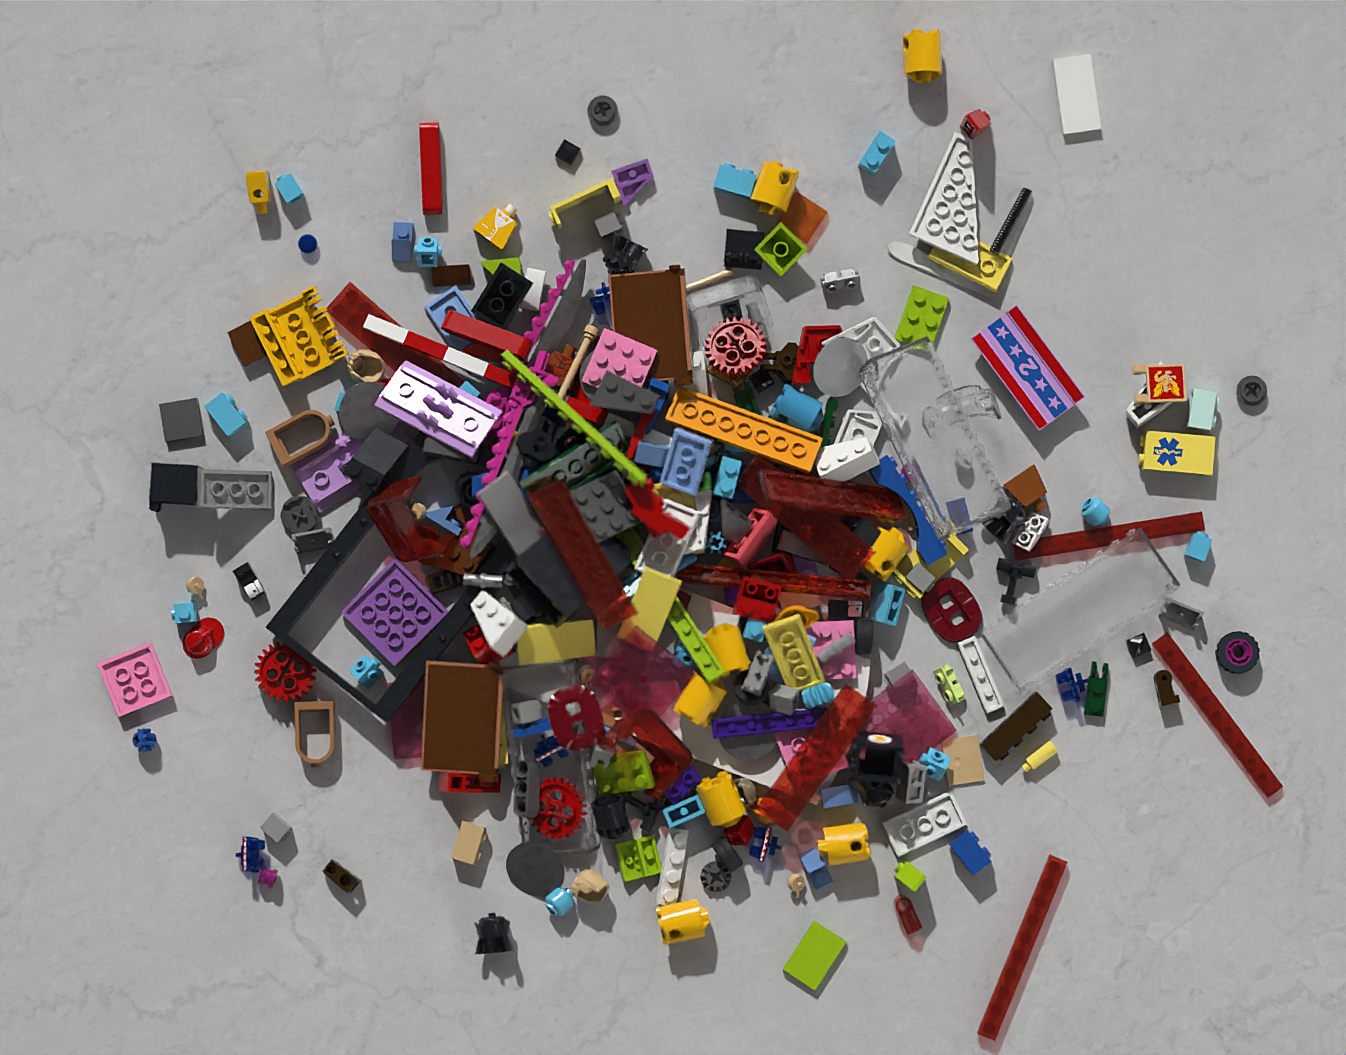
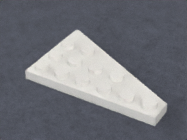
M955 132L909 232V236L977 266L979 259L972 139Z

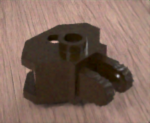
M788 342L781 351L762 355L763 360H773V365L762 364L760 365V371L773 372L783 384L791 385L799 346L796 343Z

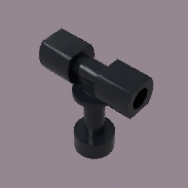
M999 558L996 569L1007 572L1006 576L1010 577L1006 595H1001L1000 602L1015 605L1017 598L1013 597L1017 579H1022V576L1034 578L1036 567L1026 564L1021 566L1013 564L1010 560Z
M631 791L624 792L622 796L625 805L629 803L643 811L642 816L645 818L640 828L650 833L656 822V816L660 810H663L668 799L658 794L653 804L649 802L646 805L632 797Z

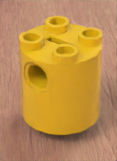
M921 29L911 30V33L903 35V67L905 77L913 79L918 84L930 83L942 74L941 36L939 30L923 33Z
M765 161L763 163L750 198L753 203L760 206L759 212L769 216H773L774 211L786 213L799 178L798 170L782 168L783 164L772 161V163Z
M878 526L877 529L881 533L859 565L865 567L866 571L871 575L886 582L909 550V547L904 542V534L894 527L885 530Z
M727 623L712 627L704 636V640L725 671V674L719 678L730 675V671L737 669L738 672L749 669L748 664H751V661L746 652V645L740 627Z
M702 672L693 673L677 700L674 711L690 718V721L705 728L710 723L727 693L721 679L718 678L708 683Z
M722 771L715 778L710 779L707 777L700 780V785L697 786L696 791L710 824L726 828L738 823L746 809L731 774H728L727 771Z
M858 822L823 828L824 840L817 841L819 856L827 855L829 866L865 861L867 858H871L868 842H865L868 839L865 823Z
M698 899L656 907L657 916L661 918L658 919L660 931L663 933L661 934L663 945L705 937L704 930L708 924H711L708 909L701 907Z

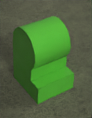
M711 472L703 473L698 491L713 488Z

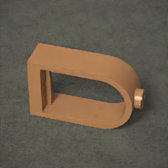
M306 410L269 429L265 434L281 465L286 469L325 448L332 439V426L335 423L331 415L325 417L319 411ZM309 418L322 419L326 425L323 438L317 443L290 456L279 434Z
M335 701L294 702L296 751L304 761L310 763V767H322V762L328 760L336 748ZM329 712L330 748L328 753L320 759L308 757L302 749L301 713Z

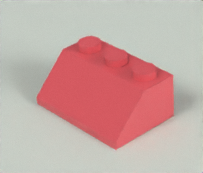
M754 508L748 516L752 523V530L737 544L731 540L721 555L738 568H748V564L753 563V558L757 552L763 549L766 539L772 536L776 530L775 527L778 522L771 512Z

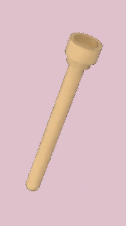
M586 325L583 331L584 340L557 394L562 400H564L591 341L598 338L600 330L594 326Z

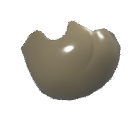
M744 777L733 780L743 804H746L744 807L753 805L756 802L757 790L752 781Z

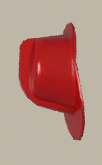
M210 617L198 621L183 638L182 645L185 653L195 659L206 657L223 639L224 628L221 622Z

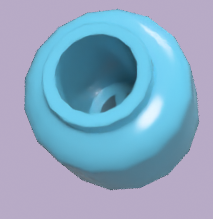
M1089 498L1082 504L1081 515L1092 526L1104 525L1109 520L1110 509L1099 498Z
M556 888L546 897L545 906L554 916H563L573 907L574 901L572 897L574 895L568 888Z

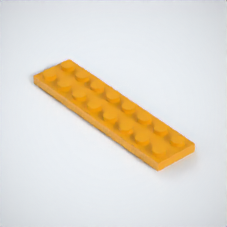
M678 386L665 418L667 423L703 436H709L711 439H717L719 442L810 474L823 440L819 436Z

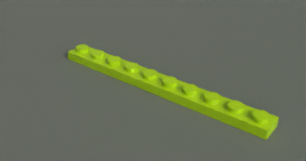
M508 350L502 354L503 364L510 371L512 369L518 373L516 376L523 383L527 381L531 385L530 389L537 396L541 394L545 398L544 402L550 408L555 407L559 411L558 415L563 420H569L573 423L572 427L576 432L585 434L587 436L585 439L593 447L597 445L601 449L599 452L606 459L611 458L615 462L614 466L620 472L624 470L629 475L628 479L636 485L638 483L643 487L648 482L646 476L513 354Z
M633 527L615 535V537L621 539L627 545L630 551L628 557L633 561L632 564L635 567L644 544ZM675 596L667 619L707 682L711 683L724 675L725 671L678 597Z

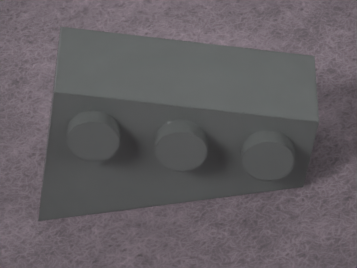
M606 370L590 406L592 408L653 415L661 397Z

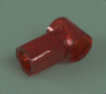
M898 895L894 899L893 905L907 935L919 931L923 927L915 912L912 901L905 895ZM901 900H907L908 902L905 909H899L898 907Z

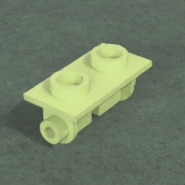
M949 664L933 671L935 680L940 685L944 699L949 705L956 704L965 699L963 696L965 693L960 683L958 682L954 685L952 683L957 677Z

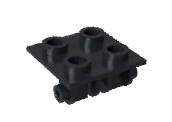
M727 229L724 267L762 270L763 258L754 249L764 240L765 232Z

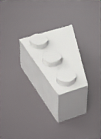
M1147 383L1144 384L1138 394H1147ZM1133 400L1126 410V416L1139 429L1173 402L1136 405Z
M867 437L820 447L814 461L818 473L828 489L880 464L877 454Z
M484 590L480 592L471 604L491 648L504 657L528 626Z

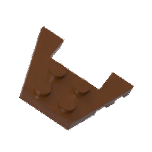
M460 501L452 515L465 524L463 530L443 557L427 547L418 559V562L462 576L465 573L476 575L496 547L490 540L475 558H470L471 549L481 526L478 523L468 549H465L461 545L460 539L469 534L468 530H466V523L474 519V516L469 508Z

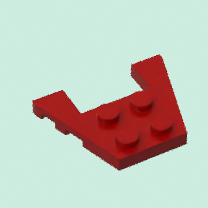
M840 325L804 326L802 328L792 385L811 383L809 364L815 363L819 352L824 347L821 344L823 341L843 332Z

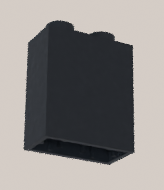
M573 510L517 556L505 571L552 624L558 628L621 575L633 561L628 557L630 551L627 545L619 538L612 539L610 537L593 545Z

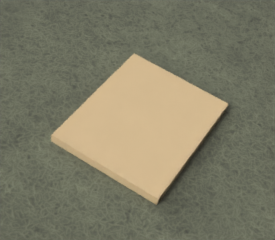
M978 735L941 740L943 753L951 757L946 770L948 786L985 781Z

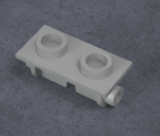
M858 269L840 270L841 277L837 276L836 271L824 273L823 276H820L823 293H832L840 289H852L860 286Z

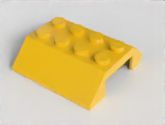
M316 286L302 291L301 295L270 310L265 309L249 317L282 386L303 380L349 355L346 347L339 349L344 345L343 341H337L333 345L330 341L339 333L337 330L332 331L336 327L329 313H325L327 311L326 307H320L316 311L313 307L322 300L321 296L315 297L319 294Z

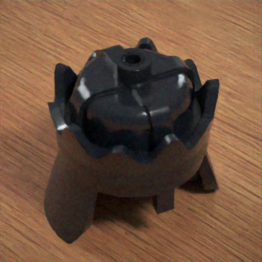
M613 231L611 247L602 259L605 262L606 268L612 270L610 273L612 275L634 273L638 260L649 249Z
M1002 496L993 509L978 517L984 527L1006 545L1010 541L1014 530L1026 522L1025 511L1021 508L1023 504L1019 500L1015 502L1010 498L1004 499Z
M853 776L847 780L860 794L864 808L866 806L883 808L887 805L886 802L895 794L893 791L895 789L890 783L853 780Z
M488 913V917L481 918L478 925L477 922H474L478 935L475 955L515 951L509 936L510 921L504 916Z

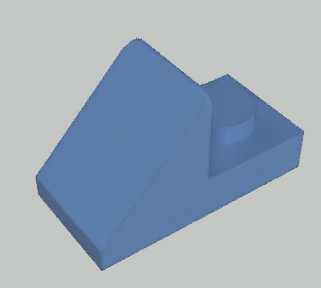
M394 222L393 239H391L392 261L411 262L413 223Z
M454 506L430 511L425 515L457 536L462 531L459 528L461 526L460 523L452 518L450 521L447 520L455 508Z
M817 847L799 855L816 890L833 882L822 857L819 856Z

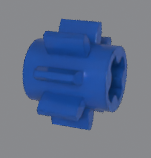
M150 728L138 729V733H135L132 739L134 747H139L138 752L152 751L151 747H155L157 742L156 735L151 733Z

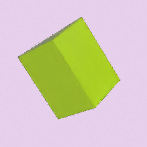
M780 222L754 250L780 276H783L799 261L808 248Z

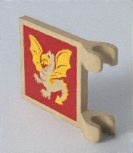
M1184 364L1133 365L1132 374H1146L1147 394H1135L1134 404L1187 402Z

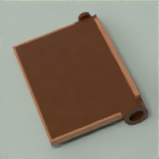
M669 265V270L609 275L613 332L658 351L645 382H651L652 378H655L659 381L674 380V385L694 384L685 268H681L680 265Z
M489 661V665L426 662L421 770L479 774L480 781H498L504 666H500V662Z

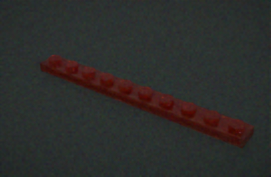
M1201 511L1040 537L1030 551L1013 544L1015 561L1204 531L1205 525Z
M690 564L678 571L677 580L683 583L740 588L745 576L782 586L780 592L870 600L871 581L702 564Z
M1166 632L1152 642L1153 647L1266 798H1269L1281 789L1283 785L1169 633Z
M1050 854L1048 855L976 1032L983 1037L993 1041L996 1040L1068 863L1067 861Z

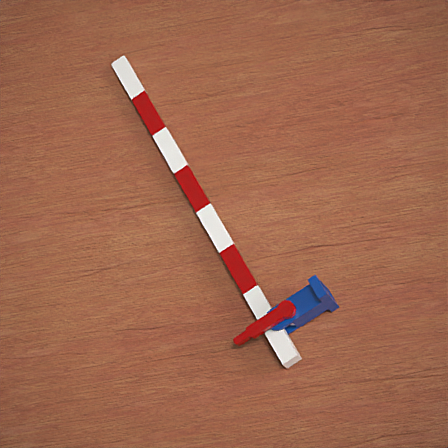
M370 314L364 323L363 328L513 389L517 377L514 373ZM652 378L648 390L661 397L653 415L638 413L634 423L599 408H592L589 404L565 395L563 401L585 420L602 427L616 420L624 435L631 439L630 448L626 455L627 459L631 460L633 458L639 441L656 446L661 444L670 447L672 437L653 430L664 403L669 396L670 385ZM551 389L556 395L558 394L557 391Z

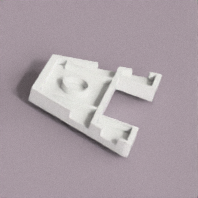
M872 317L821 343L825 346L838 338H851L858 341L864 347L868 357V366L872 372L859 386L871 398L875 395L878 384L881 383L887 367L890 366L900 347L898 341L876 317Z
M847 410L834 444L867 437L873 446L882 423L901 431L908 414ZM868 470L865 471V473H866L870 478H872V476L870 475L869 471H868Z
M711 489L699 491L694 496L697 511L701 515L684 554L705 550L712 500Z

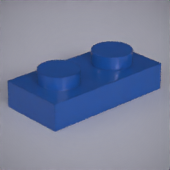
M544 717L536 720V723L529 724V722L518 724L513 733L515 738L550 731L552 728L550 720Z

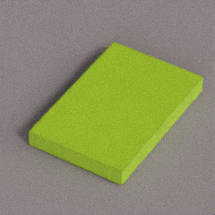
M813 921L786 962L783 970L813 990H816L846 941L821 924Z

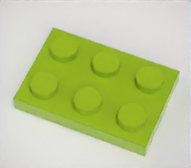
M913 285L894 338L899 342L930 352L949 298Z
M645 749L613 754L606 768H603L605 761L602 759L597 761L595 768L592 767L599 795L649 789L655 786Z

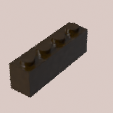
M1034 692L979 745L994 761L999 759L1002 761L1010 754L1008 750L1012 746L1015 748L1023 742L1022 737L1026 733L1030 735L1037 729L1036 724L1040 720L1044 722L1051 715L1050 711L1053 708L1038 692Z

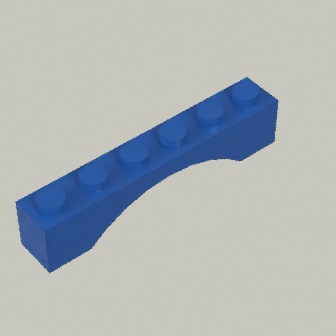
M888 455L880 458V464L868 471L876 484L895 492L910 509L917 529L916 550L925 565L928 566L948 554L946 551L948 547L943 539L939 540L936 533L938 530L933 522L929 523L926 519L928 514L924 507L918 506L915 501L918 499L912 489L909 491L906 483L908 481L903 473H898L896 469L898 465L894 458H889Z

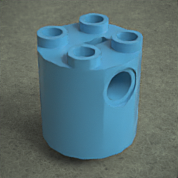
M785 384L768 417L810 433L818 430L824 419L821 407L823 403Z

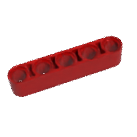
M420 122L423 215H442L439 122Z
M448 310L441 325V329L446 333L502 354L508 350L521 361L526 360L533 345V342L525 337L452 310Z

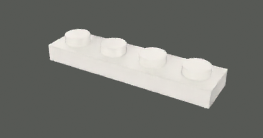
M668 827L656 904L669 905L677 903L689 830Z

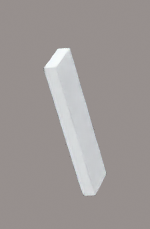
M973 636L958 642L957 645L986 714L1005 707L976 637Z

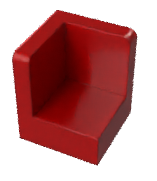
M743 815L738 823L726 827L723 833L731 845H747L755 827L749 816Z

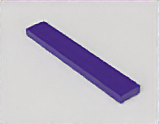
M827 707L795 710L792 715L776 712L711 719L713 739L829 727Z

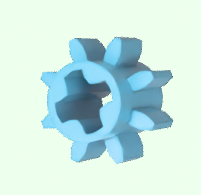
M711 531L710 539L706 537L708 544L705 545V548L710 547V554L714 550L721 554L720 548H727L723 544V541L726 539L720 537V531L717 535H714ZM712 538L720 539L721 543H719L718 548L710 545Z

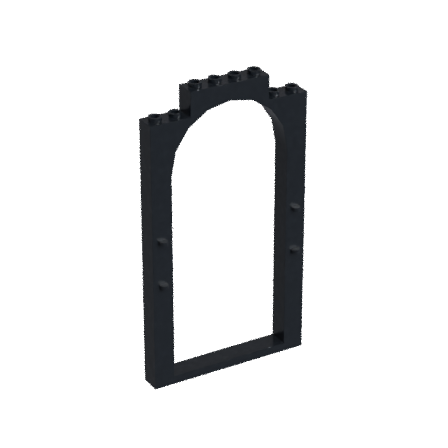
M419 431L409 444L381 496L371 492L265 627L385 723H389L426 676V662H437L473 616L474 611L471 604L480 592L484 590L487 594H490L495 587L480 588V586H468L377 703H374L288 635V633L407 482L426 465L445 459L422 453L426 434L422 431ZM481 443L477 464L487 468V462L496 456L492 453V446L488 445L486 447ZM504 457L500 469L504 468L507 461L506 457ZM536 514L541 524L544 525L545 522L542 520L544 516ZM504 537L496 552L478 575L486 573L492 576H504L505 570L516 558Z

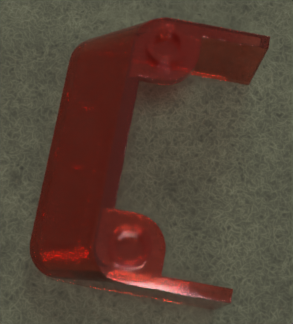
M421 476L394 482L371 498L366 504V511L395 557L401 562L443 556L457 537L456 533L440 536L434 527L428 525L420 526L404 500L410 498L422 480Z
M643 708L618 720L597 744L606 749L613 750L622 739L628 738L634 732L656 756L650 764L652 775L656 778L654 780L655 786L646 789L643 793L646 796L659 800L692 763L693 754L653 710Z

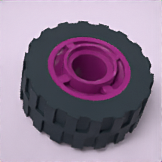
M1242 631L1231 632L1222 637L1219 643H1217V649L1215 650L1216 660H1218L1220 667H1223V670L1226 672L1228 671L1231 674L1245 673L1253 669L1258 663L1257 661L1260 658L1259 644L1249 633ZM1236 647L1242 651L1240 658L1235 657L1233 654V650Z

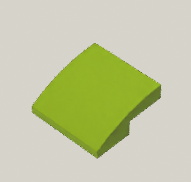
M654 835L613 844L622 882L661 873L662 867Z

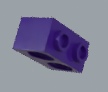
M688 764L661 789V792L674 805L702 777Z

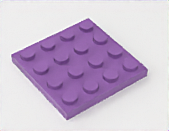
M396 558L341 611L393 666H396L449 612Z

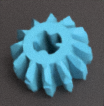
M823 683L802 691L803 703L809 709L825 705L835 699L830 683Z

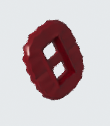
M942 578L935 582V585L929 592L925 591L921 598V607L929 624L943 640L950 643L961 642L971 637L982 624V612L979 604L965 584L956 578ZM946 595H950L954 604L944 609L939 601ZM960 611L964 621L954 625L950 616Z
M577 684L557 690L550 697L547 706L550 726L558 744L564 749L575 752L586 750L595 746L603 738L605 727L602 710L594 692L588 687ZM577 702L580 707V713L569 715L566 706ZM583 721L586 731L575 734L572 724Z

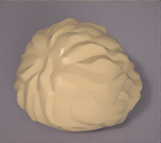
M371 350L353 352L347 361L348 373L359 384L363 382L378 383L382 379L386 368L382 358Z
M591 869L580 872L571 885V892L575 898H580L587 903H600L609 890V884L603 880L601 874Z

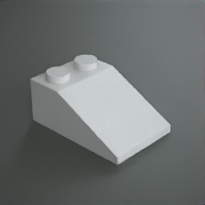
M704 351L692 352L694 384L674 385V380H668L670 385V404L673 401L678 386L708 396Z

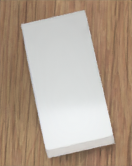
M527 268L525 278L532 281L533 285L520 308L539 311L546 271Z
M1031 511L1024 526L1019 528L1012 543L1030 551L1050 520Z

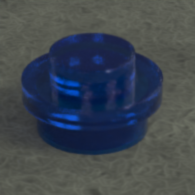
M303 235L298 241V247L303 253H313L317 248V240L312 235Z

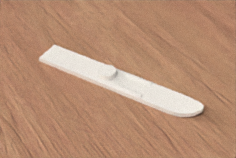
M891 242L888 244L890 253L899 260L990 297L991 290L928 259L929 253L902 242Z

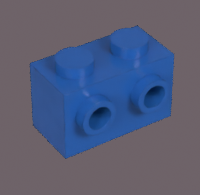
M966 830L948 845L974 876L992 862L989 858L992 855L985 846L983 848L980 847L977 843L979 838L973 831L969 833Z

